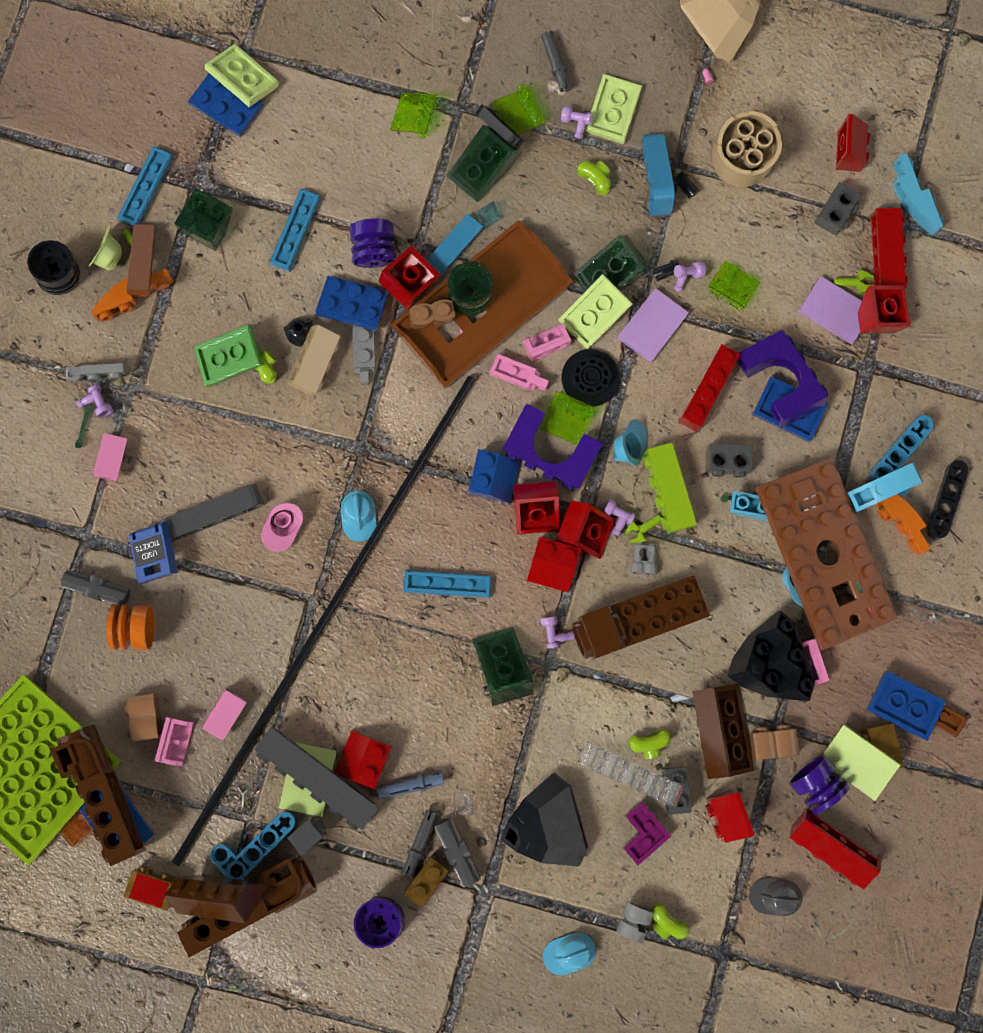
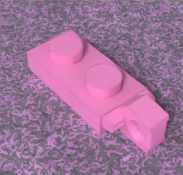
M497 354L489 372V375L526 390L534 391L537 388L546 391L549 380L540 377L541 373L536 371L537 369Z

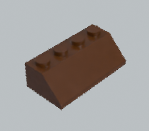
M739 684L692 691L707 778L732 777L754 771Z
M192 875L177 877L164 896L177 914L246 923L269 885L264 882Z

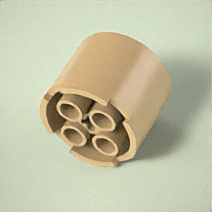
M748 111L729 118L722 126L712 150V164L717 175L724 182L736 187H749L761 182L772 169L782 149L781 136L776 123L769 116L757 111ZM747 144L751 145L749 150L745 149Z

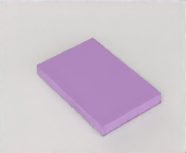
M820 276L798 312L851 345L860 333L857 313L862 301Z
M655 288L617 338L651 363L689 312Z

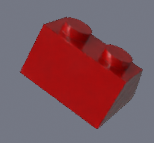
M854 114L847 115L837 132L836 170L860 172L869 161V152H866L870 141V133L867 132L868 124Z
M411 245L382 270L378 282L406 310H409L426 295L441 277V274Z
M870 285L867 287L857 313L861 334L896 333L911 327L904 285Z
M556 481L513 485L516 533L528 534L559 531V495Z
M571 500L556 540L563 544L581 548L580 552L601 559L615 519L591 504Z
M539 537L527 581L568 593L581 548Z
M351 730L335 772L352 781L375 789L392 746Z
M728 790L706 798L708 804L705 805L708 816L714 819L715 826H713V830L717 839L721 838V841L727 843L755 836L739 792Z

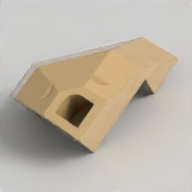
M680 0L681 9L714 55L728 63L733 59L752 28L760 5V0Z

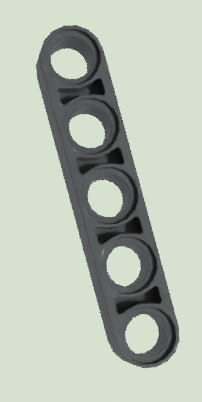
M252 484L158 521L157 524L166 522L169 525L171 540L174 542L262 507L264 503L257 485Z

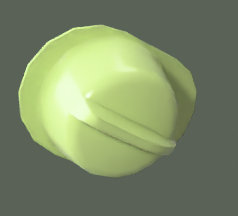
M112 222L106 230L98 253L90 263V265L94 264L108 271H112L122 256L120 244L109 235Z

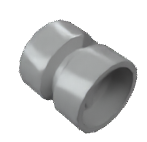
M627 901L623 911L625 918L620 920L616 932L633 941L644 943L648 932L645 927L651 924L654 913L642 906Z

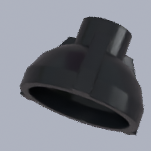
M303 317L292 319L287 326H284L288 341L294 346L302 347L311 326H314L312 324L313 321L310 318L306 319ZM300 325L302 326V329L300 331H296V326Z

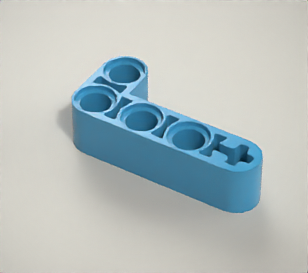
M664 133L642 135V151L650 190L649 214L650 216L672 215L675 191Z
M921 415L908 424L869 472L870 481L880 478L877 473L878 469H881L887 475L902 467L932 431L934 423L929 416ZM920 424H921V425H922V427H921L922 430L919 431L918 433L914 432V431H916V430L920 427ZM904 438L911 441V447L906 446ZM891 453L898 457L897 463L892 461ZM910 488L898 493L897 495H899L900 497L906 495L909 492Z
M292 811L280 813L240 853L228 843H221L215 846L210 853L212 862L227 878L242 880L295 828L297 816ZM282 817H290L289 824L291 826L286 825L279 831L277 827L283 823ZM266 832L274 833L276 838L274 843L266 842ZM219 848L226 850L227 858L225 860L218 858L217 851ZM250 848L258 850L259 858L257 860L249 857ZM235 864L242 867L243 873L241 876H236L233 873L232 869Z

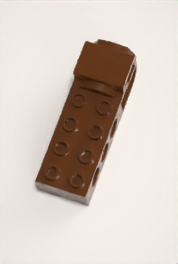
M693 575L582 615L577 618L578 621L572 623V630L584 659L590 657L596 659L707 618L710 614L696 578Z
M91 725L57 739L58 746L50 749L61 778L72 777L73 782L78 784L76 786L77 794L81 799H84L86 804L84 808L85 814L93 822L95 827L93 828V834L96 840L101 842L103 847L101 853L106 863L109 862V865L112 866L146 851L96 726ZM108 813L111 815V821L108 819ZM117 834H118V836H119V838H120V841H119V842H118L117 839H116V835H117Z
M295 854L261 873L262 877L259 878V882L268 883L269 887L246 923L194 916L181 924L182 929L177 934L188 957L190 958L273 912L277 914L315 894L317 886L303 857L299 856L296 858ZM285 865H288L291 874L283 878L280 872L274 874L275 870ZM204 925H207L209 927L210 932H207L204 929Z

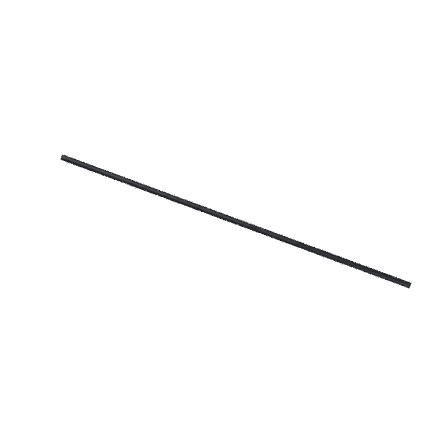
M471 376L466 378L172 860L174 864L180 866L475 382V379Z

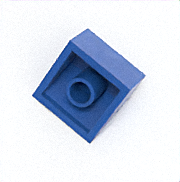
M478 449L469 487V495L510 504L520 462L498 453Z

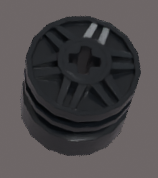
M47 240L38 243L29 252L27 259L28 269L43 291L52 295H63L76 287L80 279V269L66 245L59 241Z

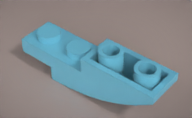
M907 153L901 154L893 163L898 178L892 184L895 192L911 217L930 234H937L943 228V218L941 214H938L935 197L931 195L929 189L921 191V182L914 173L913 161L909 159Z
M913 462L848 492L847 495L856 513L922 483L923 480Z
M733 491L729 513L768 522L758 495Z

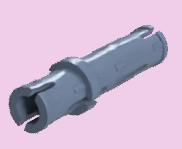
M442 771L429 775L419 774L412 779L377 786L379 800L410 792H424L426 789L445 785Z

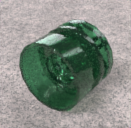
M474 261L458 264L448 277V300L453 302L454 310L464 316H476L483 313L489 307L493 290V279L489 270L484 265Z

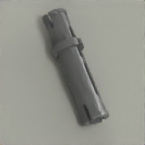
M546 31L541 35V39L552 66L551 73L556 78L559 91L564 92V88L565 92L572 88L567 74L568 68L563 63L553 31H549L550 35Z
M427 809L425 810L426 812L413 845L407 851L409 855L401 871L402 874L411 878L415 877L414 875L420 860L425 856L423 852L436 819L439 814Z

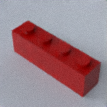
M876 208L871 214L874 285H904L905 289L908 286V276L905 275L907 256L904 255L906 236L903 235L905 217L902 215V208Z
M721 344L678 423L695 432L699 431L736 364L740 353Z
M808 808L792 825L790 838L795 844L806 848L815 858L821 859L833 871L844 875L853 885H858L864 890L880 873V859L821 817L813 814Z

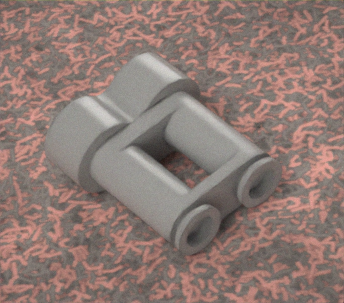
M635 543L634 563L631 566V573L657 575V565H655L656 544L643 545V543ZM643 549H647V561H643Z

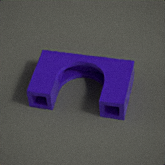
M783 330L738 352L740 356L737 363L747 378L773 366L787 368L796 376L799 386L792 393L776 400L771 405L770 413L781 429L826 405L828 399L826 387L820 385L815 371L806 365L803 354L795 349L792 338L786 335Z
M526 403L503 447V450L506 451L505 456L514 461L517 458L525 461L524 466L533 471L536 468L544 471L543 476L552 481L555 478L563 481L562 486L571 491L574 488L579 490L603 443L584 433L569 459L558 464L543 461L536 454L533 442L546 413Z

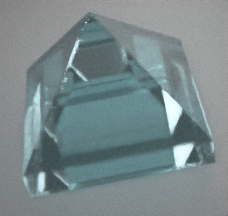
M494 201L476 212L481 225L484 226L483 229L488 228L501 219Z

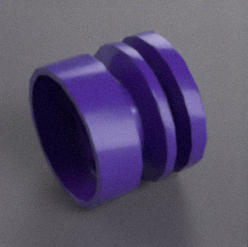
M372 218L356 221L350 225V241L354 244L351 248L353 265L363 268H377L388 266L396 259V253L394 252L396 248L395 244L392 243L395 239L394 226L391 221Z
M826 755L810 762L789 782L790 786L799 796L809 792L804 803L811 805L810 811L815 815L834 806L850 789L847 781L841 782L843 780L841 774L830 777L835 770V766Z
M376 897L365 902L357 910L354 917V931L357 938L370 948H384L392 944L402 934L405 926V915L402 907L395 900L388 897ZM382 915L386 924L379 927V922H376V919Z

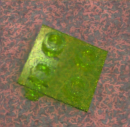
M521 84L517 87V92L492 101L498 117L517 134L546 123L530 86L527 87Z
M401 93L390 130L418 133L417 137L424 139L429 133L428 125L432 123L431 119H433L434 109L437 107L436 99L438 95Z
M725 260L707 289L710 290V294L712 293L718 298L722 294L720 300L724 296L728 299L725 303L732 300L730 305L735 307L736 310L741 309L743 311L760 281Z
M556 391L540 429L578 445L595 407Z

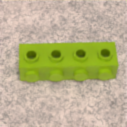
M673 443L647 449L642 459L645 468H648L650 473L649 484L656 493L655 504L657 509L661 510L663 529L667 530V534H672L693 528L697 523Z

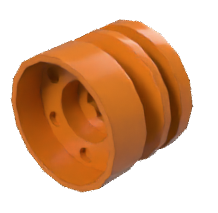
M112 604L108 611L106 623L109 649L118 650L121 648V650H127L131 641L133 650H150L155 635L153 606L150 604H135L131 613V608L128 604H123L122 606L120 604Z

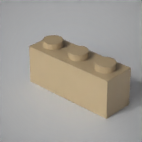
M320 325L311 326L287 384L308 395L319 392L323 386L322 378L331 367L330 359L339 348L340 343L338 341L340 336Z

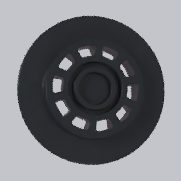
M585 349L573 354L566 361L561 374L562 386L566 394L574 402L588 407L599 406L608 402L616 394L620 385V372L617 364L608 354L595 349Z

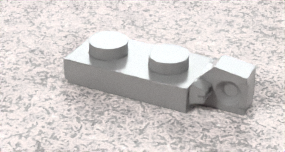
M356 326L353 327V361L355 374H360L361 385H370L369 373H374L375 338L374 330Z
M122 363L66 367V380L80 382L85 377L88 380H100L101 376H109V379H121L122 375H129L128 367Z

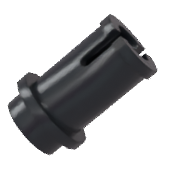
M681 172L674 178L675 185H678L687 195L688 199H691L699 192V189L688 178V173Z
M670 260V263L656 269L654 268V275L663 272L655 277L656 281L658 282L674 275V268L676 265H679L678 261Z

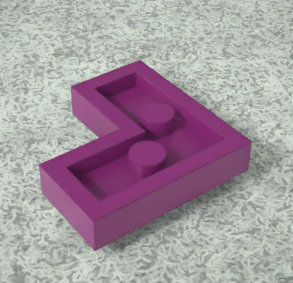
M642 801L625 815L639 834L629 841L623 849L639 865L665 843L671 835Z

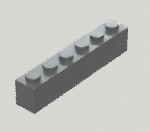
M271 727L255 748L259 752L257 756L266 763L271 761L276 765L274 769L283 776L287 774L294 779L293 783L302 790L307 788L312 792L310 796L319 803L322 801L330 806L328 808L330 812L338 817L340 814L348 819L346 823L355 830L358 828L363 830L380 807L275 727Z

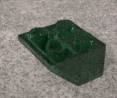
M195 188L174 224L183 235L216 251L227 232L233 208Z

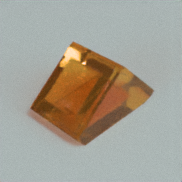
M75 815L60 831V834L74 848L90 832L91 828Z

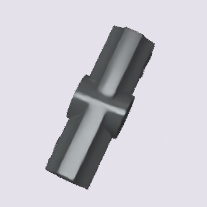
M67 569L61 579V587L82 593L83 596L101 602L104 600L122 606L128 603L130 597V589L109 583L108 580L93 575L88 576Z
M452 818L435 825L436 832L444 846L445 855L451 867H454L463 888L481 880L471 860V853L464 839H461Z

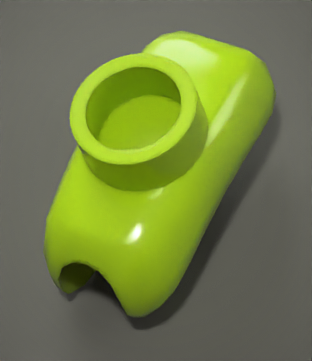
M582 161L578 164L577 174L589 180L596 187L598 194L606 195L611 188V181L607 177L611 173L610 169L601 161H598L595 165L590 161Z
M264 349L260 353L263 366L255 369L258 371L263 382L271 384L277 378V371L273 367L277 360L268 350Z
M660 729L649 736H631L628 740V745L635 753L643 752L644 759L657 758L661 756L660 749L669 745L671 736L669 732Z
M663 903L654 904L651 911L654 913L653 919L657 923L653 926V929L665 940L670 935L677 939H684L689 935V927L686 922L674 918L666 910Z

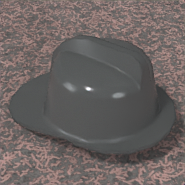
M764 878L752 885L749 892V900L753 908L759 913L789 916L800 908L802 892L798 885L792 881Z

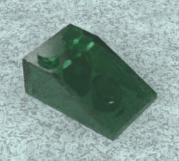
M482 125L449 171L447 177L476 202H479L507 173L521 152L507 143L490 126Z
M620 234L572 275L585 292L602 274L621 292L652 268L628 235Z
M514 627L472 639L492 706L534 694L533 680Z

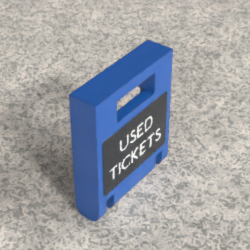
M166 522L129 534L138 584L148 583L178 573L169 525ZM160 564L161 572L155 573L154 568L149 567Z

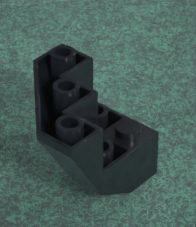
M782 611L775 613L747 636L732 658L727 675L741 687L766 697L806 702L811 700L815 685L796 622Z
M556 773L551 774L523 799L507 821L500 839L515 852L540 863L580 866L588 850V844L572 786Z

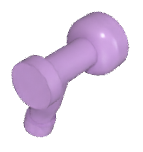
M565 105L562 110L561 121L564 123H569L571 120L578 121L574 138L582 139L585 126L592 124L593 113L574 112L571 106Z
M694 262L689 267L676 265L674 275L677 277V284H675L674 289L679 292L682 291L687 275H692L696 279L703 278L706 274L705 264L703 262Z
M100 385L89 387V395L76 401L80 409L95 401L97 405L95 413L98 418H103L113 413L112 406L105 404L100 392L102 390Z
M609 498L602 511L607 515L614 514L619 517L615 529L612 531L617 536H620L621 530L626 523L628 525L632 523L636 515L633 512L629 513L617 507L616 502Z
M557 616L540 619L541 625L546 627L549 642L547 649L560 647V642L574 640L573 631L556 634L554 625L558 623Z

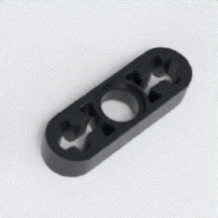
M484 104L480 105L475 113L507 143L518 150L524 140Z

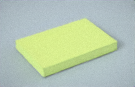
M233 44L205 64V70L248 107H251L279 87V81L236 44Z
M603 74L591 110L593 121L591 125H586L585 132L624 144L642 85Z
M602 274L558 320L564 324L569 332L586 349H590L633 304Z
M845 724L823 754L835 766L834 772L841 774L846 781L874 801L877 800L901 766L899 762Z
M295 742L333 771L337 754L336 750ZM287 774L279 808L323 817L326 803L324 801L319 803L310 796L311 791L307 788L302 790L293 783L294 779Z

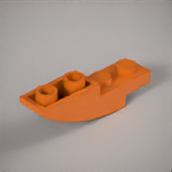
M167 268L152 274L150 292L157 289H166L169 287V284L174 283ZM128 277L113 286L99 300L91 312L98 322L108 321L116 314L132 311L133 307L138 306L135 298H143L148 295H128Z
M896 494L875 504L878 508V515L882 520H885L887 523L893 520L896 521V528L901 534L905 535L908 540L907 545L913 553H916L918 556L931 549L920 532L927 525L913 507L902 497Z

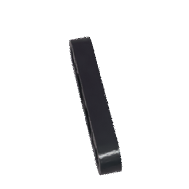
M961 460L953 461L945 470L927 526V533L932 539H942L949 533L968 475V466ZM959 466V471L962 472L956 475L955 480H949V478L952 479L955 476L956 471L953 468ZM948 484L955 487L956 493L954 496L947 494L946 486ZM941 504H946L949 507L948 515L945 516L940 513L939 507ZM940 519L946 520V522L943 521L940 524L939 528L942 530V532L936 534V530L933 528L939 525Z

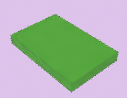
M249 324L194 346L205 387H211L263 366L252 325Z

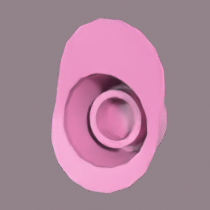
M287 502L271 509L261 534L262 542L266 548L274 552H280L291 546L303 521V514L298 506Z

